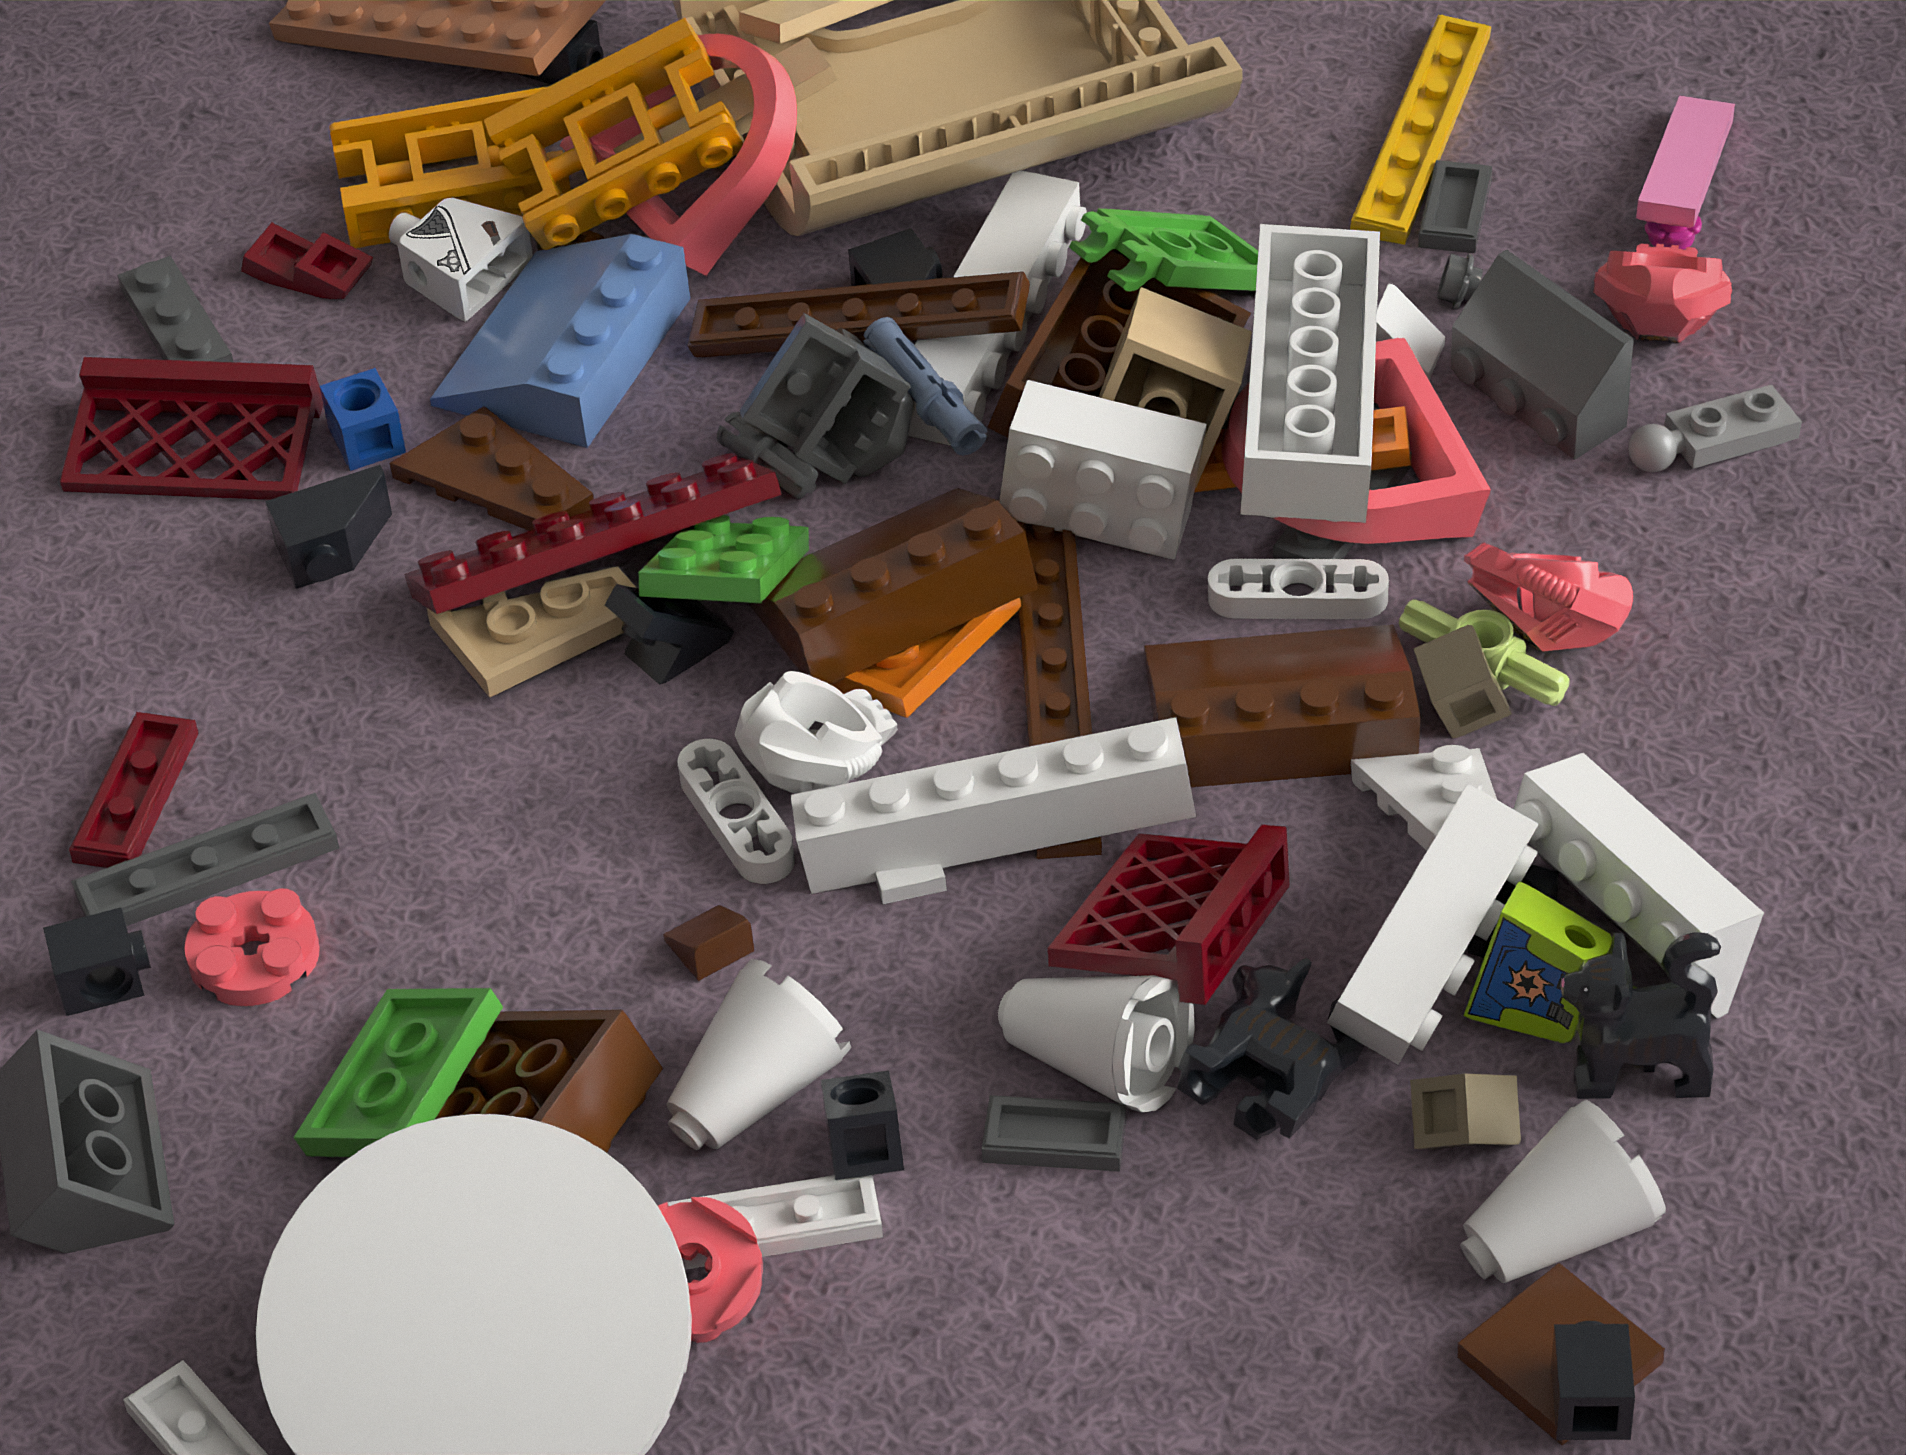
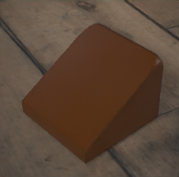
M717 905L663 934L664 941L698 981L754 952L751 923L745 916L721 905Z

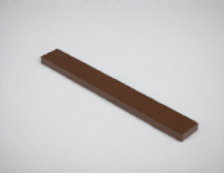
M1016 521L1025 531L1038 585L1037 590L1020 597L1022 607L1018 610L1028 747L1090 735L1092 734L1075 533H1072L1071 530L1062 529V532L1056 531L1054 527ZM1099 836L1036 849L1037 859L1102 855V837Z

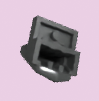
M803 313L743 404L740 414L744 421L793 447L796 457L846 484L852 474L857 477L871 475L904 454L914 404L908 392L911 387L910 383L906 382L883 357L870 351L858 337L840 327L835 331Z

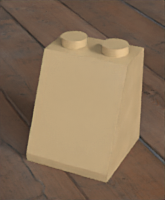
M1141 287L1118 341L1099 398L1207 424L1195 484L1196 488L1240 388L1252 331Z

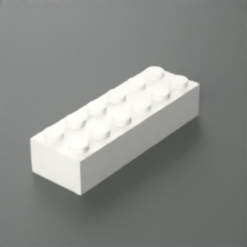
M1260 224L1241 499L1242 515L1366 523L1372 463L1380 232Z

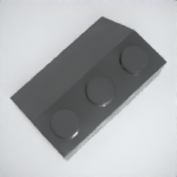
M1509 250L1498 254L1452 326L1451 369L1455 372L1456 376L1463 383L1472 384L1494 400L1504 413L1516 416L1535 430L1546 444L1555 445L1574 460L1627 427L1633 338Z
M37 1029L0 1068V1153L10 1235L67 1254L169 1231L175 1224L151 1069Z

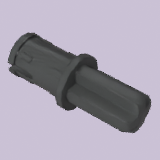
M733 412L724 419L736 428L740 434L736 436L720 425L717 431V441L720 445L730 449L740 458L752 460L753 463L775 471L779 487L794 498L801 499L807 493L812 494L817 487L815 481L818 477L817 470L809 463L796 457L795 453L788 449L786 443L744 421L740 412Z

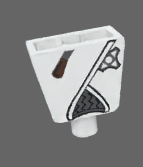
M453 197L443 199L422 219L408 213L397 215L389 230L391 243L398 246L403 278L406 284L464 322L468 321L520 274L533 256L529 231L525 227L521 216Z

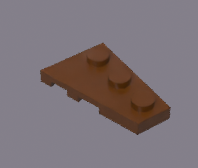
M485 406L389 463L393 479L409 485L415 480L435 488L436 495L453 502L462 498L487 508L489 516L528 531L534 530L532 523L534 520L551 513L567 511L568 516L571 517L591 510L589 502L594 499V495L589 489Z

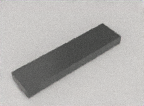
M316 793L71 882L84 916L121 907L126 926L334 851L339 849L337 835Z

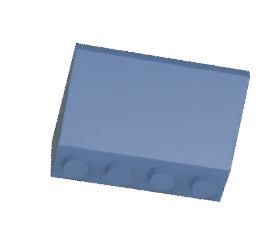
M628 234L536 251L430 398L431 406L467 416L485 406L512 428L588 448L690 300L684 248Z

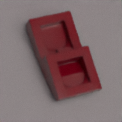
M271 222L244 254L241 272L268 284L315 297L344 299L372 265L373 257L325 232L320 235L315 243H312Z

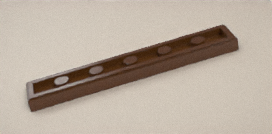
M1024 271L699 299L687 346L694 357L702 358L779 351L803 313L835 331L840 327L858 337L863 344V340H866L864 333L874 321L885 317L892 318L909 341L1022 331L1030 282Z

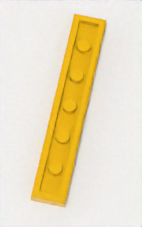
M1445 15L1437 16L1352 216L1350 230L1380 232L1381 241L1406 244L1431 183L1435 162L1440 160L1490 38L1491 26Z

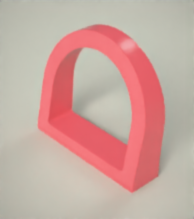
M720 33L697 36L706 48L713 71L723 68L742 69L751 84L754 97L753 117L749 132L740 151L722 175L681 217L658 195L632 207L626 212L650 239L682 246L684 248L686 266L705 276L708 275L720 256L772 192L791 153L797 125V104L794 87L781 63L768 52L740 37ZM672 84L645 97L650 109L669 100L675 94ZM634 115L589 138L598 162L615 155L614 148L642 133ZM570 135L565 137L560 144L565 151L574 148Z
M1394 338L1377 341L1374 403L1378 404L1380 409L1405 406L1410 452H1412L1411 466L1420 482L1369 490L1366 523L1332 522L1276 517L1274 519L1314 536L1349 543L1374 544L1473 537L1491 489L1406 339ZM1249 383L1242 389L1234 402L1221 443L1224 466L1232 482L1241 493Z

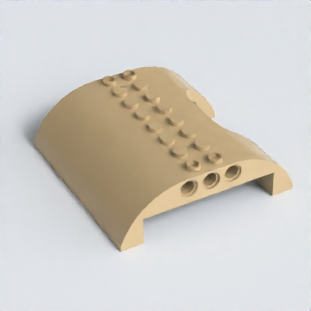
M673 0L678 20L685 17L697 35L717 33L733 35L754 44L772 56L808 37L831 65L837 80L797 103V125L791 153L778 182L764 201L766 208L780 227L790 235L795 236L804 235L1222 112L1232 105L1242 83V68L1220 37L1188 45L1157 0H958L859 29L833 31L821 28L782 44L745 34L739 30V12L769 0ZM737 68L714 70L715 75L700 83L705 95L744 74L742 69ZM748 132L742 135L744 141L747 137Z

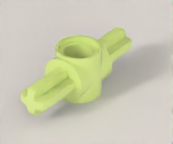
M1411 600L1405 606L1404 612L1399 619L1401 630L1427 643L1461 627L1472 625L1478 635L1488 665L1502 690L1511 686L1544 704L1556 706L1562 701L1569 687L1570 681L1568 676L1527 655L1525 641L1513 635L1512 623L1503 614L1492 610H1476L1466 613L1457 619L1423 601Z

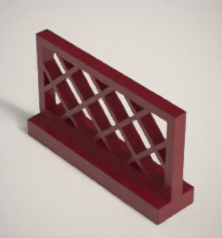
M102 357L83 358L79 377L84 389L60 479L63 492L271 500L298 491L313 419L320 418L323 408L321 391L313 365ZM96 410L123 411L127 415L103 432L93 424ZM161 412L180 413L184 417L160 434L148 424L149 420ZM217 415H237L241 419L240 422L217 437L205 425V423ZM275 417H296L295 426L275 439L262 427ZM139 428L150 441L124 457L112 444ZM196 430L207 443L181 459L170 446ZM253 432L264 446L242 461H239L228 448ZM103 450L115 462V464L99 474H80L83 463ZM159 453H162L173 465L156 477L141 476L136 471V468ZM217 455L230 466L228 470L214 479L199 478L193 472ZM275 457L285 466L282 481H257L251 474Z
M1261 824L1247 844L1138 833L1047 948L1049 967L1131 976L1156 975L1157 977L1177 980L1179 1002L1206 1005L1290 886L1287 827ZM1147 858H1158V860L1149 862ZM1209 890H1210V892H1206V893H1202V894H1199V895H1195V896H1191V897H1190V895H1194V894H1197V893H1201V892H1205V891H1209ZM1167 901H1168V903L1147 908L1148 906H1152V905H1156V904H1160V903H1163V902H1167ZM1126 913V914L1119 915V916H1115V917H1112V918L1103 919V918H1106V917H1110V916H1114V915ZM1189 919V921L1168 926V924H1172V923H1176V922H1180V921ZM1146 931V932H1144V933H1140V934H1137V935H1133V936H1129V937H1124V936L1131 935V934H1134V933ZM1103 942V944H1099V945H1095V946H1089V945H1093V944H1097V943ZM1164 949L1170 952L1169 954L1153 953Z

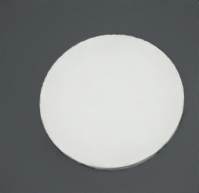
M499 1114L460 1115L415 1124L391 1133L364 1147L334 1169L302 1202L285 1227L272 1253L263 1279L256 1323L257 1362L262 1387L271 1413L284 1439L295 1455H645L665 1426L670 1416L669 1411L677 1396L683 1374L686 1373L691 1346L692 1313L686 1273L673 1233L657 1204L641 1183L623 1165L602 1149L578 1135L550 1124Z

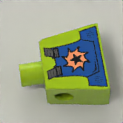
M1519 881L1500 913L1463 1016L1475 1021L1559 1043L1572 1042L1578 1030L1579 1011L1562 997L1561 978L1568 973L1576 971L1586 959L1609 953L1612 941L1611 935L1543 893Z

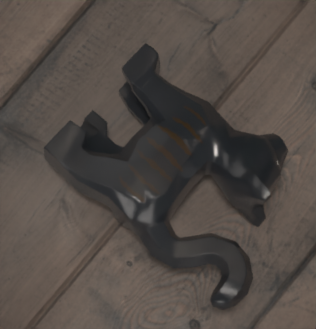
M1692 932L1681 935L1674 940L1665 951L1661 962L1668 978L1672 981L1671 983L1633 988L1632 973L1628 964L1626 941L1623 933L1614 934L1609 953L1586 959L1576 971L1562 976V997L1579 1011L1578 1034L1580 1045L1576 1049L1577 1067L1574 1070V1082L1578 1099L1611 1098L1615 1090L1619 1071L1624 1063L1644 1065V1072H1655V1067L1660 1063L1677 1066L1681 1070L1682 1078L1674 1080L1676 1098L1710 1097L1714 1070L1712 1047L1710 1044L1711 1006L1716 998L1718 989L1715 977L1693 962L1718 955L1721 945L1717 938L1708 933Z
M1306 957L1290 970L1275 965H1265L1257 968L1248 965L1240 966L1232 979L1237 994L1236 1002L1221 1014L1212 1041L1207 1047L1191 1043L1185 1050L1178 1069L1182 1072L1177 1089L1202 1106L1217 1098L1222 1090L1238 1076L1261 1090L1262 1092L1258 1096H1245L1236 1107L1233 1124L1256 1140L1269 1135L1279 1127L1280 1134L1290 1139L1313 1115L1317 1102L1322 1100L1330 1084L1344 1069L1358 1061L1364 1048L1362 1043L1331 1026V1029L1336 1038V1044H1332L1317 1033L1287 1020L1288 1017L1296 1013V1003L1300 989L1311 968L1312 962ZM1337 998L1335 1001H1333V1002L1331 1003V1008H1330L1328 1020H1329V1018H1330V1016H1331V1014H1332V1012H1333V1010H1334V1008H1335V1006H1336V1004H1337L1339 998Z

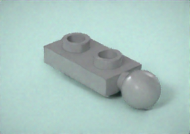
M1772 385L1666 413L1664 426L1647 424L1633 433L1629 441L1628 452L1634 465L1646 472H1659L1666 469L1672 464L1676 454L1679 453L1694 469L1799 438L1802 421Z

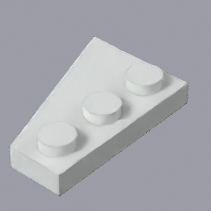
M1446 745L1435 749L1431 753L1351 759L1352 781L1355 786L1362 792L1372 789L1377 794L1378 807L1388 816L1394 814L1401 815L1408 822V834L1425 850L1429 849L1467 783L1497 800L1480 748L1468 749L1459 745Z

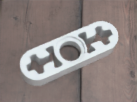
M1228 559L1216 564L1208 574L1209 605L1217 614L1227 618L1368 619L1380 614L1388 604L1389 577L1387 571L1378 563L1365 559ZM1293 583H1303L1311 586L1314 590L1304 596H1292L1285 593L1282 589ZM1263 585H1270V592H1263ZM1326 585H1334L1333 593H1326ZM1230 586H1242V591H1230ZM1363 586L1366 587V591L1356 592L1354 587Z
M701 739L684 747L678 756L681 787L741 876L748 881L759 884L777 882L786 877L793 869L795 863L792 835L732 748L725 742L716 739ZM707 766L712 772L718 771L720 783L713 786V779L702 767ZM737 803L748 805L753 809L747 816L739 819H728L719 814L724 807ZM758 834L762 847L769 854H773L765 856L760 850L754 851L752 838Z

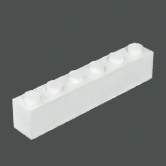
M1022 170L1012 173L954 277L1024 271L1030 282L1022 331L917 340L914 345L944 381L953 382L962 392L963 404L979 421H982L986 397L991 388L998 389L1004 380L1007 359L1011 351H1019L1023 346L1029 318L1032 313L1039 314L1042 311L1047 296V285L1052 276H1061L1066 264L1067 249L1071 241H1079L1084 233L1086 224L1081 221V218L1087 211L1085 207H1080L1079 182ZM913 400L914 408L908 436L950 445L935 426L927 425L917 414L916 402Z
M1176 717L791 795L797 844L811 894L877 881L876 872L934 864H941L942 868L1196 817Z

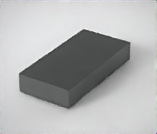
M1436 160L1419 230L1418 247L1476 253L1492 182V166Z
M990 1095L982 1142V1162L1120 1172L1127 1119L1126 1107L1119 1103Z

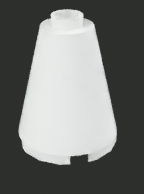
M751 959L739 971L666 1104L673 1116L668 1122L669 1127L683 1142L693 1149L699 1150L703 1144L713 1149H719L839 1064L851 1049L850 1042L837 1044L835 1038L843 1029L821 1002L789 976L780 985L764 976L772 966L764 961Z
M1156 975L1022 979L1005 993L998 1010L999 1024L1008 1043L1119 1104H1125V1107L1139 1112L1156 1111L1170 1100L1176 1088L1164 1085L1171 1076L1174 1067L1179 1066L1187 1047L1193 1043L1195 1031L1194 1005L1192 1003L1179 1002L1178 981L1157 977Z
M1584 1100L1575 1107H1571L1464 1223L1463 1226L1468 1239L1460 1244L1461 1249L1471 1266L1483 1279L1494 1274L1499 1281L1507 1283L1651 1227L1657 1220L1662 1218L1661 1215L1665 1213L1666 1207L1649 1169L1639 1155L1632 1160L1617 1142L1624 1134L1598 1106L1588 1100Z

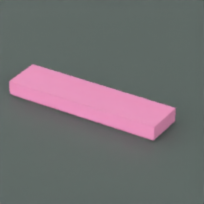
M1685 96L1678 97L1639 196L1637 219L1688 228L1694 227L1731 128L1735 104Z

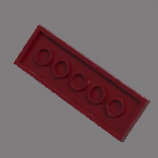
M735 453L716 456L701 464L702 472L685 478H681V474L678 472L661 475L645 483L647 491L625 498L624 492H614L591 500L589 502L591 510L571 517L568 516L567 511L542 516L532 522L534 530L513 537L510 531L489 534L475 542L476 550L454 556L451 550L431 554L418 561L420 569L404 574L412 598L435 614H439L782 495L776 473L773 470L753 463L752 460L737 459Z

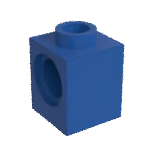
M376 368L319 386L328 428L350 471L406 453L398 410Z

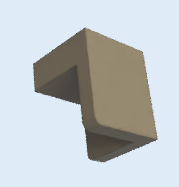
M1472 625L1461 627L1413 649L1432 704L1452 738L1464 736L1512 715L1507 699L1488 665L1480 640Z
M1464 1073L1410 1080L1414 1149L1430 1150L1472 1145L1510 1146L1520 1143L1517 1076Z

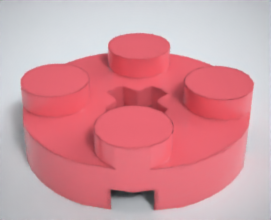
M283 888L273 891H248L229 897L214 896L206 899L196 909L195 915L197 920L187 933L184 947L185 957L193 982L201 990L203 986L206 990L215 993L218 1001L235 1006L261 1005L282 998L292 991L290 984L298 980L305 971L307 977L315 968L319 957V940L311 914L301 905L299 896L294 891ZM251 941L266 942L258 945L257 953L253 955H245L241 947L243 944Z
M691 1197V1202H679L668 1206V1202L658 1205L673 1233L681 1257L689 1261L694 1259L698 1253L707 1257L704 1265L705 1271L708 1273L707 1277L701 1281L694 1279L688 1283L692 1313L691 1341L696 1343L708 1342L717 1338L721 1332L731 1329L738 1324L754 1306L762 1287V1253L751 1224L741 1213L726 1203L708 1197Z

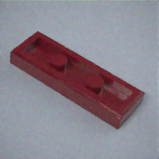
M136 712L69 848L73 863L109 868L141 856L199 734L195 720Z

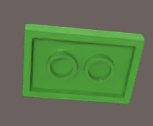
M721 515L684 528L638 572L639 596L761 603L809 551V528L789 526V520L782 517H762L753 520L752 524L730 523V517L727 515Z
M387 989L293 1137L305 1155L351 1157L364 1147L391 1133L415 1124L435 1120L503 1008L492 989Z

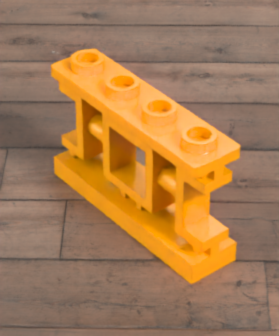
M685 17L483 120L490 138L499 148L498 154L501 161L513 176L532 167L536 171L543 191L518 203L523 214L522 219L525 227L544 250H549L557 245L567 244L573 241L579 234L607 220L621 217L632 207L658 194L668 193L678 187L680 183L710 168L722 166L740 151L744 140L737 131L736 123L722 100L699 111L691 92V86L715 75L710 65L711 60L705 46ZM672 84L676 96L650 109L645 97ZM635 115L644 140L598 162L589 138ZM685 117L691 130L664 143L659 130ZM570 135L574 148L549 160L544 148ZM583 169L588 182L563 194L558 181Z
M547 87L330 124L329 129L339 179L366 174L368 181L365 184L340 188L350 245L354 248L390 243L389 230L397 215L408 213L422 219L443 199L452 197L522 217L523 214L518 203L543 191L536 171L532 167L513 176L501 161L498 154L499 148L490 138L483 120ZM563 150L547 152L549 160L562 154ZM477 156L478 164L423 173V164ZM569 176L558 181L563 194L571 190Z

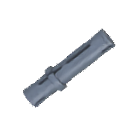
M885 317L874 321L864 333L866 340H863L864 345L870 351L883 357L906 382L910 383L911 387L908 392L916 402V410L920 418L927 425L935 426L944 435L957 454L962 456L969 455L978 450L986 440L987 436L984 433L987 432V428L963 404L962 392L953 382L944 381L938 375L932 365L902 333V330L892 318Z

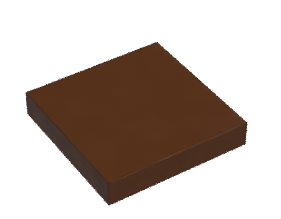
M1558 1263L1458 1342L1457 1358L1556 1440L1551 1375L1554 1324H1576L1582 1321H1598L1603 1324H1628L1634 1387L1663 1364L1665 1348L1562 1264ZM1569 1440L1556 1441L1563 1446Z

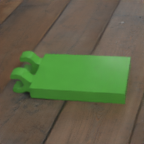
M1098 208L1097 213L1090 211L1083 214L1081 221L1088 225L1092 231L1088 238L1081 242L1071 241L1069 246L1073 252L1091 263L1100 260L1113 249H1117L1128 257L1130 262L1122 270H1110L1108 278L1126 291L1139 289L1151 278H1156L1167 287L1256 291L1258 250L1211 216Z

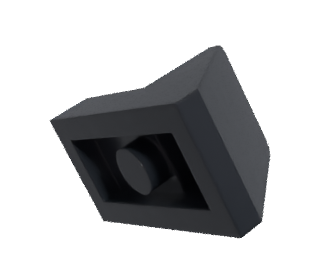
M616 584L605 603V606L624 622L621 629L631 637L624 654L659 685L678 676L727 644L734 634V631L696 599L639 596V588Z

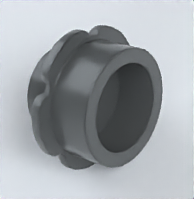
M1468 253L1466 258L1450 254L1445 264L1437 299L1454 303L1453 309H1458L1463 300L1469 301L1481 282L1483 269L1474 267V257L1472 254Z

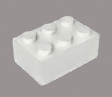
M1027 380L1009 429L999 502L1016 521L1053 527L1056 531L1062 532V529L1071 530L1076 536L1164 558L1175 559L1192 506L1207 424Z

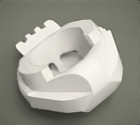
M789 671L775 685L769 682L745 702L737 723L735 737L744 755L770 784L798 794L847 784L854 778L865 774L879 760L882 753L881 746L898 729L897 723L892 719L889 711L883 709L882 704L877 699L872 700L871 695L865 689H855L842 694L837 688L824 681L801 672ZM815 721L824 723L819 730L809 729Z

